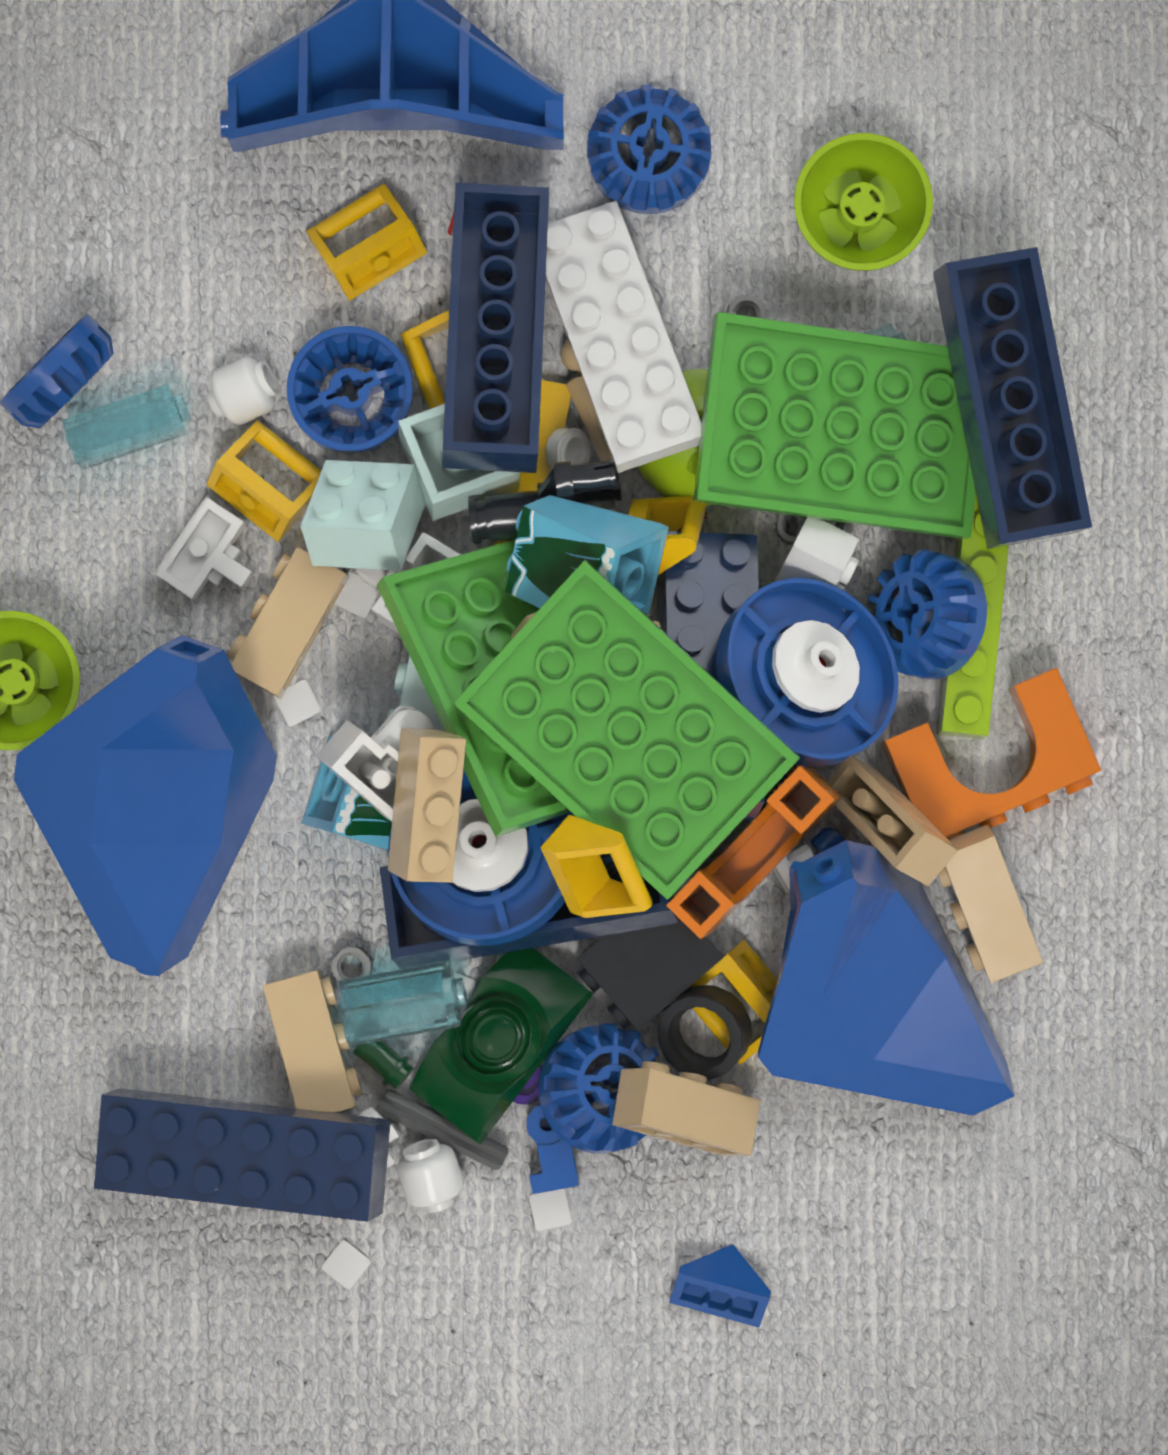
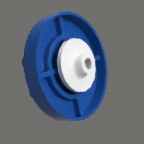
M789 578L779 580L762 587L743 601L731 613L721 630L715 660L717 681L799 755L800 759L794 765L826 767L844 762L875 742L888 726L893 716L898 696V670L893 650L886 634L874 616L847 592L834 585L815 579Z
M463 770L453 883L405 881L391 873L394 884L400 896L415 916L429 929L447 939L463 944L489 946L523 938L549 921L565 902L540 847L568 815L574 816V814L571 812L495 837ZM391 831L389 835L388 856L390 850Z

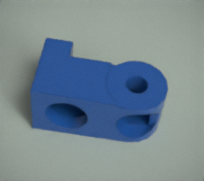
M541 1105L536 1106L529 1113L526 1121L529 1136L537 1143L542 1170L541 1173L529 1175L532 1193L538 1194L579 1186L573 1147L553 1131L543 1114Z

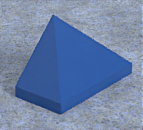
M732 1244L680 1266L669 1303L759 1328L770 1299L771 1291Z

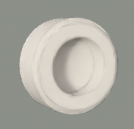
M559 428L551 434L546 446V458L551 469H553L555 462L571 461L572 465L589 462L590 443L582 430L577 428Z

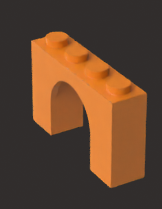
M1057 668L1009 688V692L1029 736L1031 751L1025 773L1013 787L1004 792L996 794L978 793L960 784L950 773L928 722L881 743L902 793L948 840L962 835V830L978 823L980 827L988 824L990 828L1008 821L1005 812L1022 805L1024 812L1027 813L1049 804L1051 801L1047 794L1064 787L1067 795L1089 787L1093 785L1090 776L1102 771Z
M799 766L766 800L768 802L767 806L736 840L708 867L698 871L666 906L700 939L712 934L842 797L811 767Z

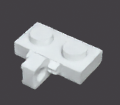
M205 497L154 574L193 601L196 600L208 580L218 586L225 577L243 590H246L255 575L252 571L235 561L241 551L233 546L246 523Z

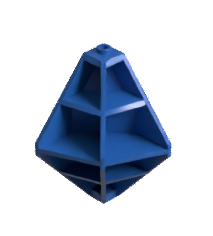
M341 0L316 23L229 76L227 80L228 110H221L220 115L221 137L228 138L233 152L252 150L334 131L443 130L543 150H564L563 94L526 71L445 0Z
M181 635L153 650L20 751L16 756L14 781L108 956L111 959L134 967L141 974L160 976L189 956L274 781L277 755L224 649Z
M849 840L839 843L803 862L794 861L789 868L790 913L780 971L758 1048V1058L772 1076L972 1116L1014 1097L1007 1061L921 882L896 869L877 848Z

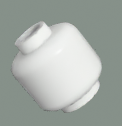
M247 356L212 374V391L207 393V399L217 417L225 416L231 423L243 425L271 411L275 406V395L279 394L280 389L269 365L264 361L258 363L255 359Z
M437 1139L422 1140L404 1149V1157L399 1160L396 1171L408 1203L413 1207L427 1208L430 1213L440 1212L451 1207L454 1204L453 1198L462 1191L464 1186V1178L454 1150L446 1144H439Z

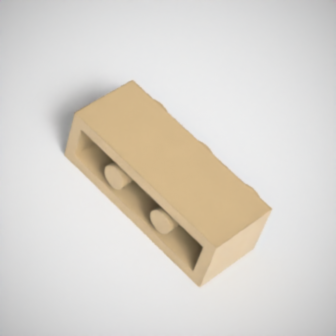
M299 547L295 549L292 556L288 553L282 556L272 576L278 580L270 596L263 593L259 597L250 614V618L255 620V623L247 637L239 634L227 655L228 659L233 661L231 665L236 675L282 699L349 579L346 573L335 567L312 566L309 553Z
M401 728L388 871L405 881L453 883L466 739L445 730Z
M855 756L844 761L827 781L842 797L836 804L837 808L896 869L924 885L929 886L958 851L882 772Z
M988 824L949 839L958 851L938 874V878L942 888L951 886L957 901L949 904L959 931L968 928L973 943L965 946L975 972L984 969L990 983L1042 964L1043 960L999 845Z
M315 970L262 985L296 1109L335 1113L357 1106L355 1096L363 1094L356 1067L347 1069L343 1055L344 1050L350 1049V1044L344 1023L335 1024L330 1008L331 1005L338 1004L331 977L322 979L320 970Z
M643 1061L641 1068L621 1069L613 1126L720 1156H752L760 1100L742 1095V1087L727 1083H716L715 1087L707 1085V1077L695 1073L680 1072L676 1076L669 1073L670 1066L657 1062Z

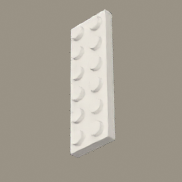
M617 200L548 223L546 280L612 459H614L617 473L699 446L702 423Z

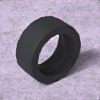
M698 985L685 990L662 1013L657 1028L659 1047L666 1061L679 1073H695L707 1077V1080L727 1074L747 1052L752 1038L751 1019L744 1004L731 992L713 985ZM694 1007H703L715 1012L725 1022L730 1032L731 1041L728 1049L722 1055L706 1057L694 1052L685 1043L680 1033L679 1023L682 1015L687 1010Z

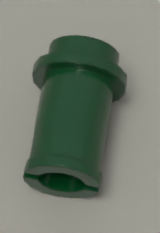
M373 1030L353 1051L356 1056H359L384 1079L382 1084L385 1087L390 1084L394 1089H397L414 1070L408 1063L410 1060L408 1056L402 1058L382 1041Z

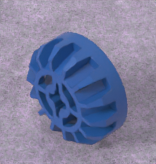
M652 84L642 85L640 89L629 92L622 90L617 93L611 102L605 107L602 106L597 112L587 140L588 166L598 189L611 202L617 200L619 207L639 214H659L671 211L691 199L700 189L707 176L712 154L710 129L708 125L706 126L700 115V109L694 102L690 104L687 100L680 97L679 91L669 88L667 91L655 89ZM647 113L646 123L639 125L632 132L631 136L619 134L629 119L638 114ZM663 116L669 118L677 126L681 134L682 145L670 143L669 134L662 127ZM651 129H655L654 141L656 150H654L653 155L649 158L648 167L645 168L643 147L646 141L649 140ZM617 142L629 144V159L631 164L637 169V172L630 169L623 162L618 151ZM670 152L680 154L677 162L670 169L653 175L654 172L661 170L667 164Z
M88 313L85 314L0 400V405L22 426L41 428L114 354L111 336Z
M341 326L316 335L300 349L289 370L287 398L291 413L299 428L318 446L325 450L330 449L341 452L344 455H354L358 452L378 450L382 444L399 434L398 421L407 418L412 410L413 380L405 357L392 341L368 328ZM349 363L361 364L370 368L371 371L363 373L355 368H344L343 365ZM337 368L338 372L330 380L329 389L320 392L326 376L333 369ZM352 382L355 388L363 386V388L357 391L359 399L350 402L347 396L339 398L340 395L345 393L344 384ZM384 390L383 405L379 413L368 422L364 412L371 405L373 395ZM338 410L345 415H357L361 425H341L333 421L328 414Z
M918 550L914 555L902 554L893 562L894 570L883 569L877 580L883 586L882 592L870 593L867 602L876 606V616L874 618L888 638L899 673L927 680L947 677L958 671L970 660L983 637L987 620V602L983 585L976 572L967 563L954 556L929 550ZM891 620L895 627L902 631L903 643L893 637Z
M613 1023L588 1026L563 1037L545 1058L540 1071L538 1085L541 1108L553 1131L574 1148L595 1154L612 1153L633 1147L643 1137L647 1136L613 1126L618 1092L610 1094L609 1090L602 1089V1086H592L603 1081L605 1086H610L611 1089H618L621 1069H626L619 1065V1054L630 1059L637 1068H641L643 1061L656 1062L655 1058L659 1056L658 1051L655 1047H646L640 1041L641 1034L633 1029L623 1030L617 1028V1025ZM610 1053L609 1065L593 1069L585 1074L589 1064L601 1054ZM608 1110V1117L601 1115L597 1111Z

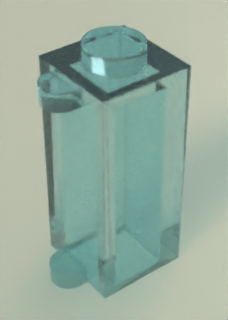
M167 384L64 419L62 423L76 464L82 470L188 435L184 422L191 420V416L183 394L174 396L173 390Z
M450 960L339 980L340 1014L343 1020L345 1039L347 1042H350V1046L461 1026L460 1007L468 1005L463 978L455 979Z

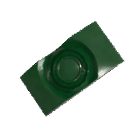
M534 948L506 952L481 978L469 1005L457 1021L434 1040L409 1089L481 1145L594 993Z

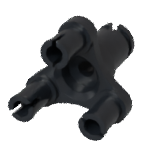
M614 459L572 465L571 461L555 462L553 469L544 482L537 483V490L485 496L484 500L477 501L476 497L468 498L473 543H482V539H489L491 542L516 539L518 532L516 530V520L523 506L549 495L583 504L612 500L622 501L621 483L619 482L620 475L615 470Z

